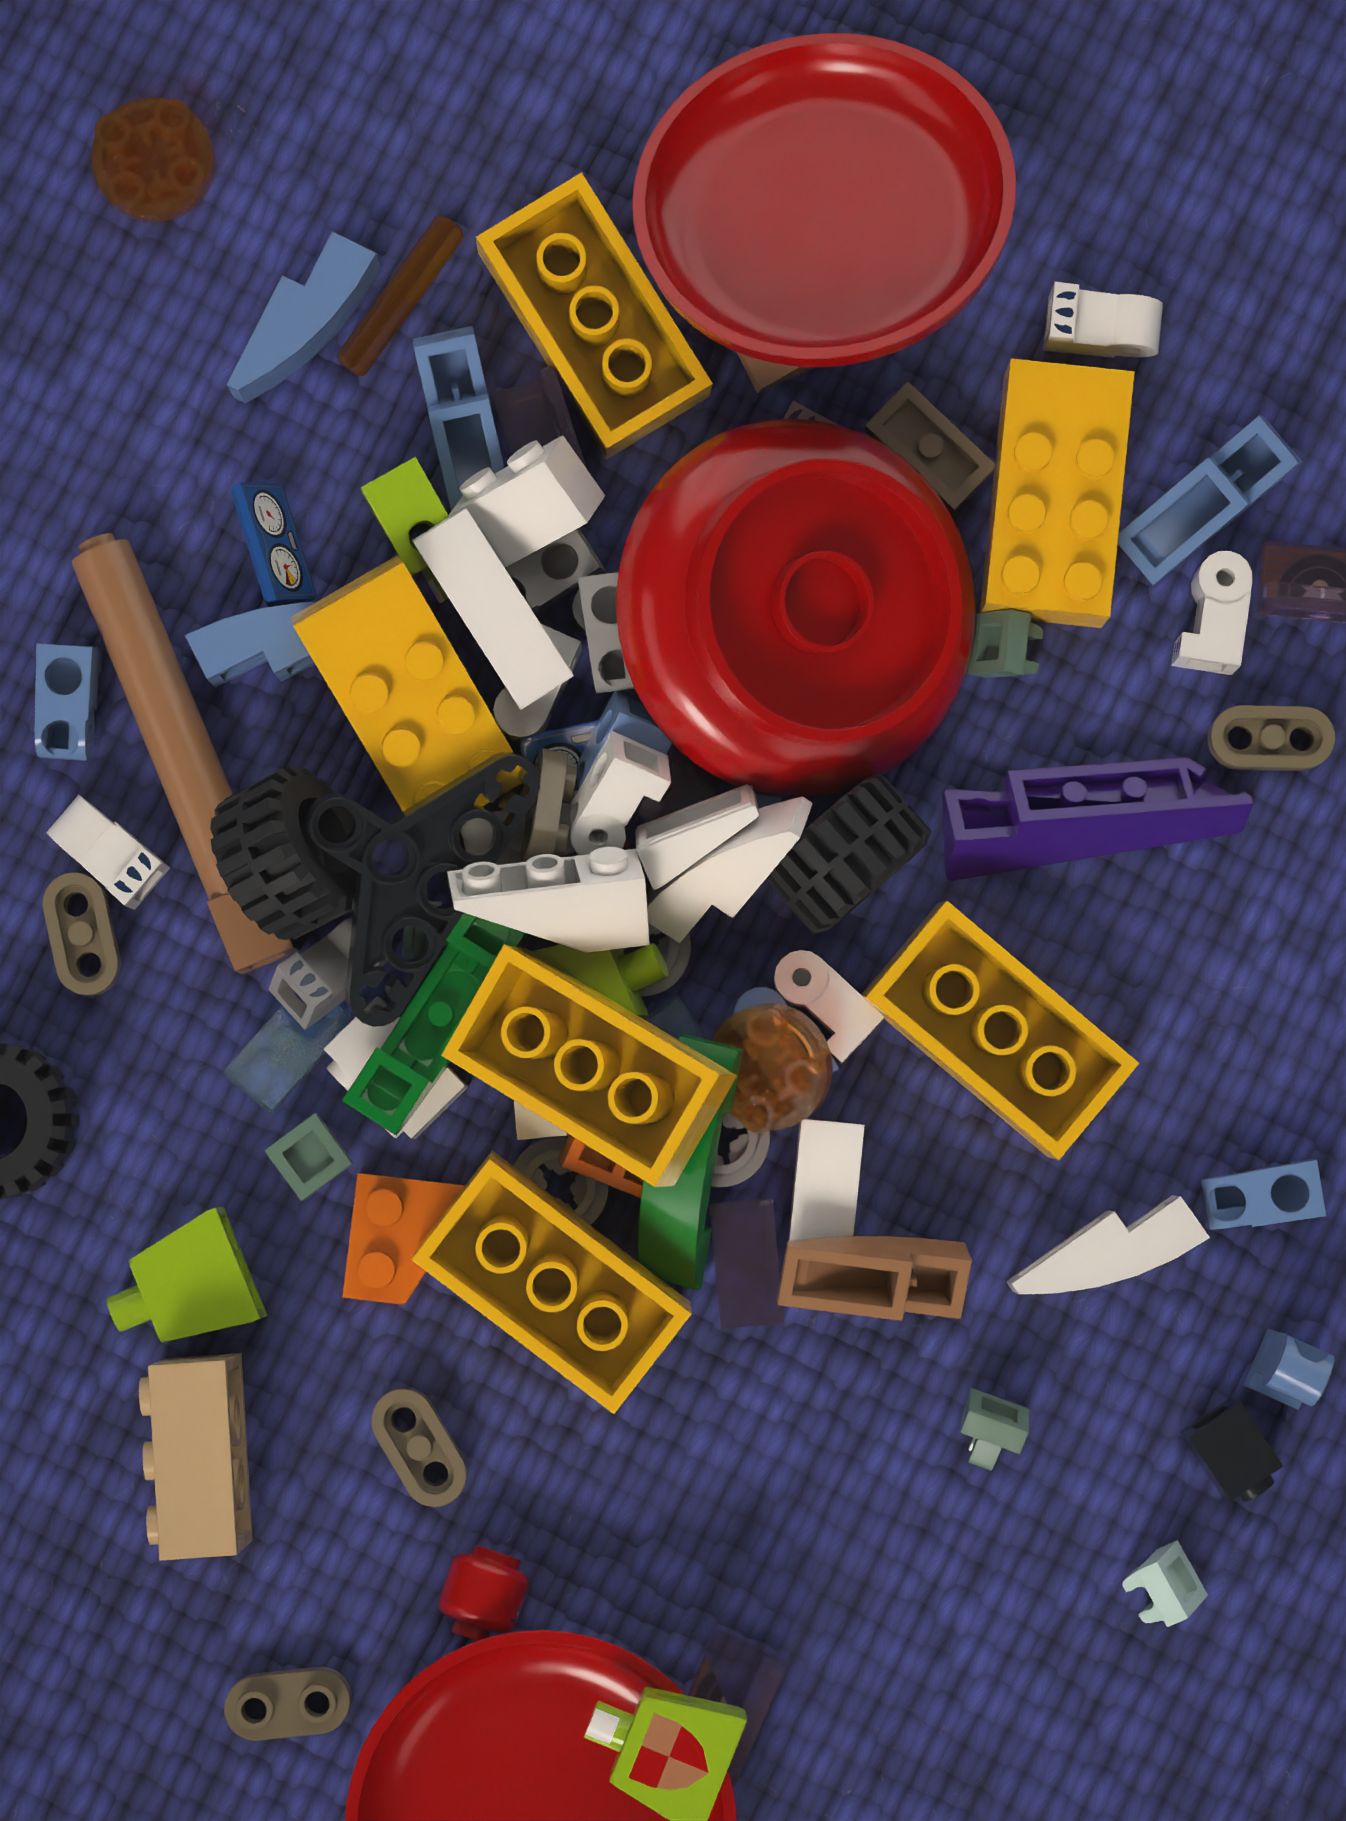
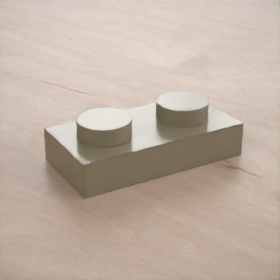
M908 381L874 415L864 428V431L871 438L885 444L915 467L937 491L952 514L997 467L989 457Z

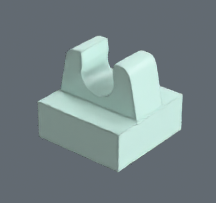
M1178 1540L1156 1549L1143 1564L1129 1574L1122 1584L1126 1592L1132 1591L1137 1587L1146 1588L1153 1602L1148 1604L1138 1614L1145 1623L1164 1621L1167 1627L1188 1619L1208 1596Z

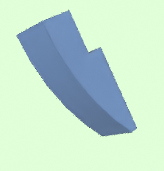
M332 232L305 286L282 275L227 383L235 399L246 404L274 388L308 363L340 331L362 303L382 269L375 252Z
M473 326L413 339V347L451 511L463 496L459 488L466 480L487 467H490L494 474L505 468Z
M1258 416L1118 534V545L1151 584L1154 585L1285 478L1302 461L1266 418Z
M301 602L260 608L221 619L188 633L185 637L207 680L215 688L266 662L269 663L273 673L282 682L316 665L290 620V617L316 602Z

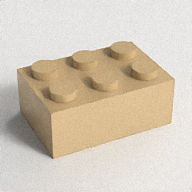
M242 1353L166 1358L148 1366L149 1377H141L139 1381L142 1416L151 1415L152 1441L144 1442L143 1471L146 1480H155L156 1506H148L146 1527L148 1542L150 1545L158 1544L159 1561L238 1555L253 1541Z

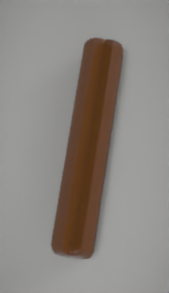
M438 215L430 223L339 350L337 358L346 369L361 377L366 375L462 242L463 230L455 222L445 216Z

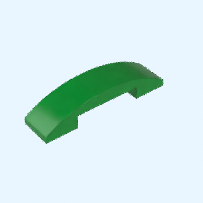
M464 913L446 939L448 944L422 986L381 1049L375 1048L342 1101L397 1136L451 1062L441 1055L503 945L521 947L528 933Z
M684 1034L680 1036L679 1041L734 1073L737 1077L676 1184L668 1187H654L643 1180L638 1251L639 1263L661 1280L698 1290L702 1287L712 1231V1228L705 1227L704 1225L723 1114L733 1109L743 1049Z

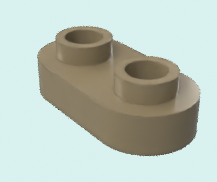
M1238 705L1226 709L1214 719L1210 725L1207 740L1212 756L1221 765L1230 769L1305 771L1318 766L1329 757L1335 744V731L1328 717L1315 708ZM1238 728L1247 734L1248 745L1246 749L1238 750L1229 744L1228 733L1231 729ZM1293 730H1302L1309 736L1310 745L1306 751H1298L1292 747L1290 734Z
M541 748L538 753L535 767L540 776V790L536 800L526 814L521 862H527L528 859L542 854L564 857L569 825L559 823L562 803L570 804L577 775L575 767L567 766V753Z
M76 872L60 875L48 885L42 902L56 972L61 983L70 991L84 996H97L107 992L115 985L122 968L108 897L103 886L90 876ZM83 894L87 898L88 908L81 916L74 917L68 911V902L72 896ZM96 954L100 958L101 968L96 975L87 977L81 971V962L85 956Z
M397 1388L385 1394L373 1409L371 1417L372 1430L406 1490L414 1500L425 1506L440 1507L451 1503L464 1489L467 1482L468 1469L463 1455L431 1401L422 1392L412 1388ZM406 1407L414 1412L416 1416L414 1428L405 1431L396 1427L393 1415L398 1408ZM437 1461L446 1466L448 1478L444 1483L433 1484L428 1481L425 1475V1468L429 1463Z
M328 1667L254 1673L241 1678L231 1688L225 1699L224 1714L231 1730L247 1740L259 1741L324 1734L333 1731L345 1720L351 1708L352 1692L345 1677L338 1671ZM317 1691L324 1693L329 1699V1709L323 1713L312 1711L307 1704V1697L310 1693ZM251 1698L262 1700L267 1709L266 1716L262 1719L250 1718L245 1712V1702Z

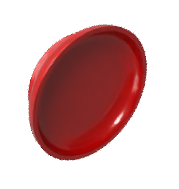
M850 33L802 35L773 41L728 59L689 86L673 102L650 135L639 160L632 199L633 224L644 262L662 294L688 323L708 338L730 350L775 364L797 367L844 366L874 360L898 352L921 341L942 328L972 301L989 279L1005 246L1015 208L1016 175L1009 141L989 103L972 84L939 59L905 44L875 36Z
M787 418L749 423L722 432L695 447L662 476L648 494L637 513L625 542L616 587V617L623 658L633 686L651 718L677 749L704 770L734 786L741 787L748 784V786H753L756 793L782 798H798L802 796L804 798H811L852 790L869 777L887 773L915 753L933 735L956 700L968 671L976 631V594L969 555L961 533L937 491L915 467L891 448L864 433L822 421Z
M533 1630L491 1636L470 1643L443 1656L425 1668L407 1683L386 1706L373 1725L360 1750L348 1790L345 1821H669L609 1782L610 1772L618 1752L584 1738V1734L597 1701L633 1715L644 1687L683 1695L685 1693L664 1673L641 1657L595 1637L564 1631ZM728 1770L708 1821H737L736 1803Z

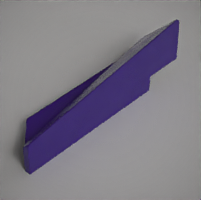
M1188 757L1008 771L1004 784L1006 792L955 789L943 791L942 810L946 878L954 881L1240 833L1245 828L1252 809V797L1244 791L1242 794L1231 795L1206 780L1207 769Z

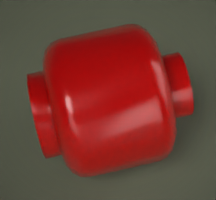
M478 1545L473 1546L471 1554L459 1553L453 1558L438 1599L439 1610L445 1616L455 1619L451 1632L479 1641L488 1638L490 1632L501 1635L511 1633L515 1629L530 1583L528 1577L519 1571L521 1560Z

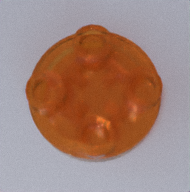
M149 97L123 104L112 113L103 115L98 120L91 150V166L98 187L114 208L136 220L164 222L186 214L204 198L214 177L215 153L206 128L182 101Z
M778 1003L756 1004L729 1017L714 1035L712 1040L714 1042L743 1049L733 1109L728 1113L740 1121L747 1130L754 1133H764L768 1130H781L792 1127L812 1115L825 1100L830 1089L833 1072L830 1049L820 1029L802 1012Z

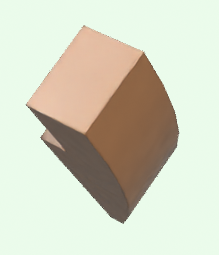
M841 1236L787 1241L776 1301L779 1306L898 1321L903 1320L904 1312L961 1319L972 1259L965 1242L928 1238Z

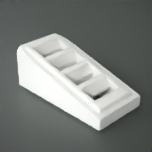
M743 785L637 826V829H635L636 851L653 890L664 886L759 817L757 797L752 785Z

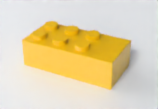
M582 172L476 236L478 254L552 373L554 368L561 388L606 460L710 397L713 383Z
M1010 359L1003 378L995 457L997 467L993 476L980 613L1013 609L1030 613V621L1102 628L1110 618L1135 371Z
M398 555L290 617L295 631L402 811L407 810L490 757L502 752H513L407 567ZM516 766L511 773L501 769L496 774L495 780L502 786L497 798L523 783L518 779L521 767ZM480 793L474 802V806L482 807L490 801L483 796V793Z
M948 901L940 902L933 908L861 994L866 1001L884 1016V1019L1048 1158L1060 1160L1139 1065V1062Z
M505 944L441 1055L654 1187H668L676 1184L737 1077L734 1073L530 950Z
M493 1150L417 1247L412 1261L613 1414L616 1413L692 1314L691 1302Z

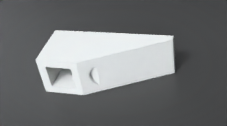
M602 847L586 855L559 857L552 854H542L528 859L527 862L503 865L491 862H476L467 865L461 870L447 871L454 910L586 953L650 945L645 876L636 849L624 850L618 847Z

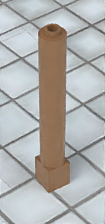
M112 533L98 535L86 540L78 546L81 554L75 557L71 564L209 899L207 902L235 972L246 974L300 951L295 939H278L274 933L268 935L262 931L254 920L250 921L242 912L238 903L232 899L223 878L220 877L216 866L217 860L211 847L210 839L214 838L210 829L211 818L216 816L214 810L217 805L233 795L129 540H115Z

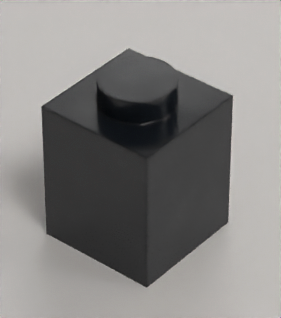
M1232 1398L1179 1432L1221 1496L1229 1501H1233L1240 1496L1243 1502H1247L1261 1495L1275 1483L1271 1474L1283 1467L1242 1403Z

